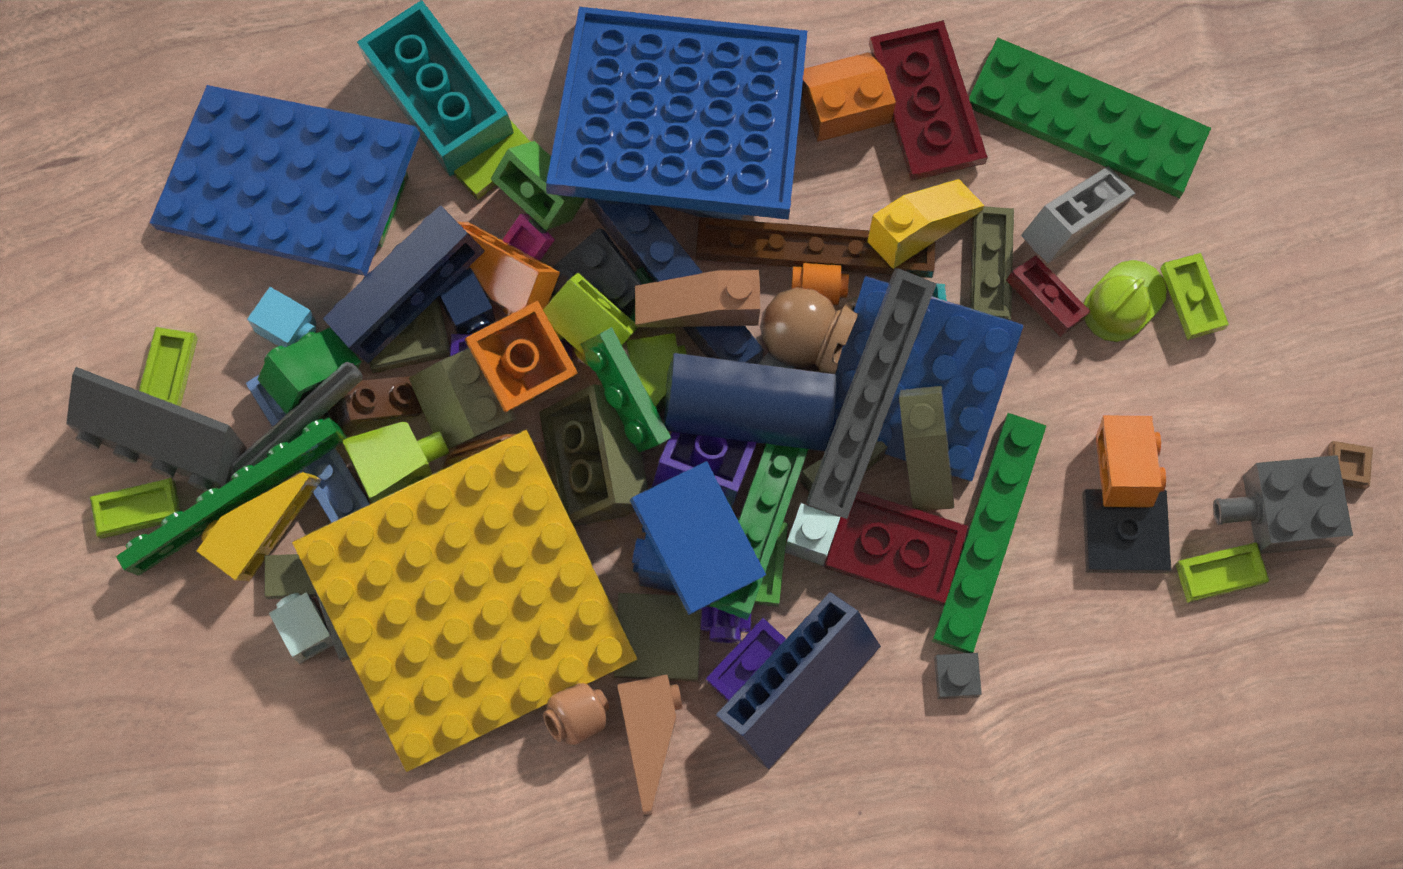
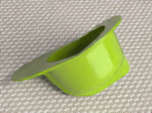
M1129 260L1119 263L1091 289L1086 297L1084 305L1091 311L1085 318L1086 325L1093 334L1106 341L1119 342L1130 339L1140 332L1164 304L1167 292L1164 278L1156 268L1146 262Z

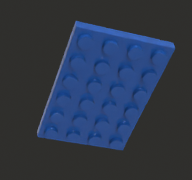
M207 85L152 215L150 224L156 230L367 276L420 132L413 125Z

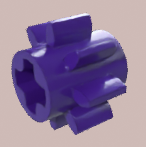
M712 606L702 608L701 630L710 631V641L717 643H739L741 641V632H750L751 614L748 620Z

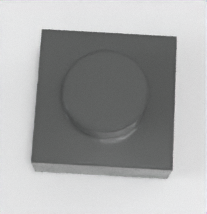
M978 653L943 654L934 657L938 699L970 698L982 695Z

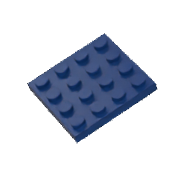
M867 276L864 278L854 312L858 313V317L846 345H843L838 361L839 365L836 371V403L832 432L889 285L887 282ZM931 297L877 442L883 441L888 447L885 454L906 461L899 402L900 390L942 386L951 475L972 482L1024 327L1023 324Z

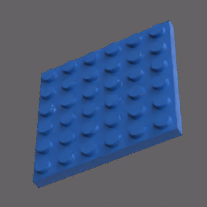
M579 7L547 176V194L789 220L808 31Z

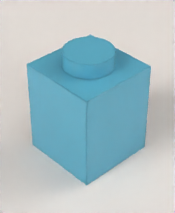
M272 287L268 288L247 318L255 333L277 346L287 347L298 342L302 336L314 331L316 333L315 326L317 322L311 310Z

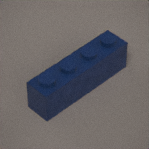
M440 205L435 211L425 217L421 224L406 239L396 245L392 252L378 266L367 273V276L350 293L338 301L323 319L354 353L369 364L485 250Z

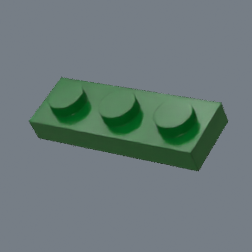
M611 327L581 343L580 345L585 352L587 364L598 376L605 389L607 401L615 408L625 426L627 438L635 445L638 452L640 453L660 445L670 439L671 436L613 328Z

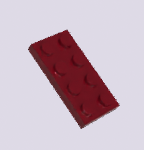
M944 20L870 37L869 47L872 56L884 67L896 101L892 121L910 180L914 181L986 164L988 156Z

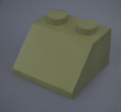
M469 348L409 377V381L432 432L439 431L448 449L516 420L513 410L504 412Z

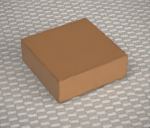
M1332 441L1328 444L1327 456L1338 455L1343 485L1364 490L1370 487L1373 447Z

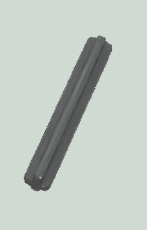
M343 363L239 456L232 464L234 472L248 465L255 466L267 458L268 451L274 446L283 442L290 443L298 438L308 424L318 420L362 381L363 375L353 363Z

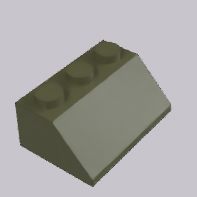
M592 384L539 411L551 480L573 526L621 518L634 513L635 510L630 499L648 490L642 455L627 438L625 426L615 408L607 401L604 387Z

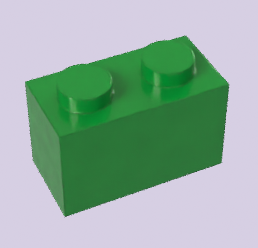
M329 327L318 333L314 331L302 336L298 342L287 347L281 345L272 349L264 358L265 363L257 380L287 414L343 363H353L359 368L361 361L333 329Z

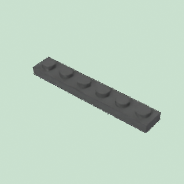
M894 269L806 503L808 505L846 519L848 518L937 283L901 269Z

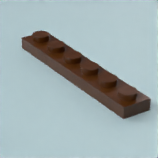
M699 217L696 260L785 267H803V263L841 265V271L892 275L894 269H901L919 277L933 278L936 241L893 269L868 243L870 230Z

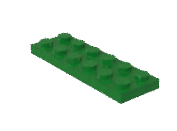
M998 37L969 97L972 109L978 113L1102 166H1109L1116 172L1179 199L1185 191L1211 130L1209 126Z

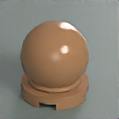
M796 287L779 293L769 303L762 313L760 330L769 354L784 365L803 368L816 364V367L819 368L818 372L836 374L843 345H846L858 313L854 312L855 305L846 303L842 310L836 311L831 301L819 292Z

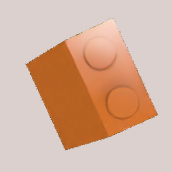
M869 52L804 69L802 97L817 142L891 123L896 101L884 67Z
M538 301L464 339L505 413L547 394L569 382L578 374Z

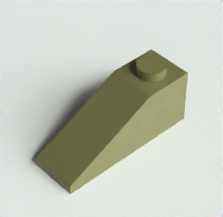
M942 386L900 390L899 402L912 506L920 511L954 508Z

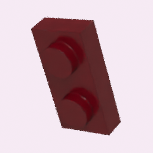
M1037 255L1013 270L1006 279L1010 286L1059 337L1082 322L1091 312Z

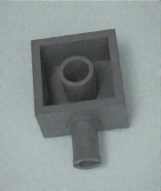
M1338 455L1256 463L1243 475L1246 497L1216 498L1213 502L1214 519L1218 525L1251 521L1254 542H1257L1261 554L1337 547L1353 536Z

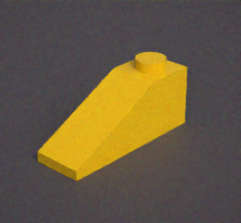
M959 179L903 195L873 214L868 243L894 269L984 209V204Z
M302 472L226 513L219 520L211 522L201 536L203 542L197 549V552L234 580L250 582L265 561V556L270 554L322 480L315 475Z

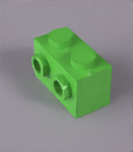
M535 141L509 148L490 179L545 230H549L572 221L586 198L547 194L546 182L551 156Z

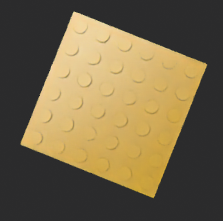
M527 429L292 542L406 772L547 704L551 696L578 683L588 684L637 660V656Z

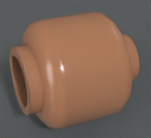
M578 683L551 696L547 701V711L543 712V718L548 731L556 741H564L573 746L604 730L606 725L605 712L609 711V704L600 689L596 688L593 690L587 684Z

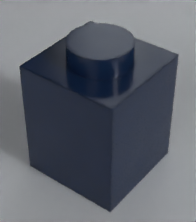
M471 268L466 269L438 296L457 334H474L496 321L493 308Z

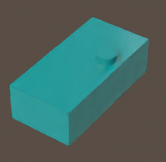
M420 0L357 41L366 64L411 125L416 126L420 132V137L450 177L454 175L456 169L514 133L506 110L423 0Z

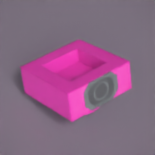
M520 214L502 241L540 261L555 239L529 214Z

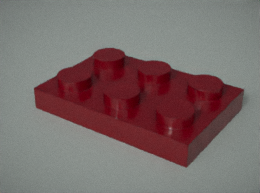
M858 491L848 518L840 517L825 569L944 606L968 526Z

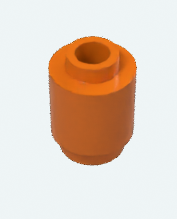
M803 263V267L793 266L791 289L799 287L815 290L827 297L832 305H839L840 298H847L849 274H841V265Z

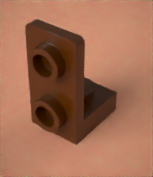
M411 376L362 380L331 407L325 415L326 419L329 417L338 424L347 437L361 422L419 416L423 410L409 381Z

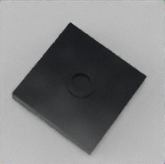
M1085 489L1083 491L1086 572L1168 574L1171 571L1167 490L1159 493L1153 507H1104L1102 489Z

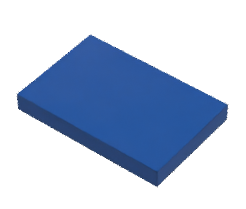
M707 461L630 499L688 615L766 576Z

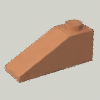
M717 270L635 286L636 327L759 325V270Z
M668 674L617 685L643 816L650 815L653 812L676 724L675 711L683 709L678 684L670 685Z

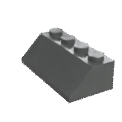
M78 367L75 368L72 374L66 424L77 434L75 438L77 441L94 449H99L101 444L113 448L115 456L136 464L138 458L152 463L150 467L152 470L170 478H174L175 473L189 477L188 483L203 491L210 490L213 487L219 489L232 481L231 477L235 473L232 469V464L246 451V446L230 425Z

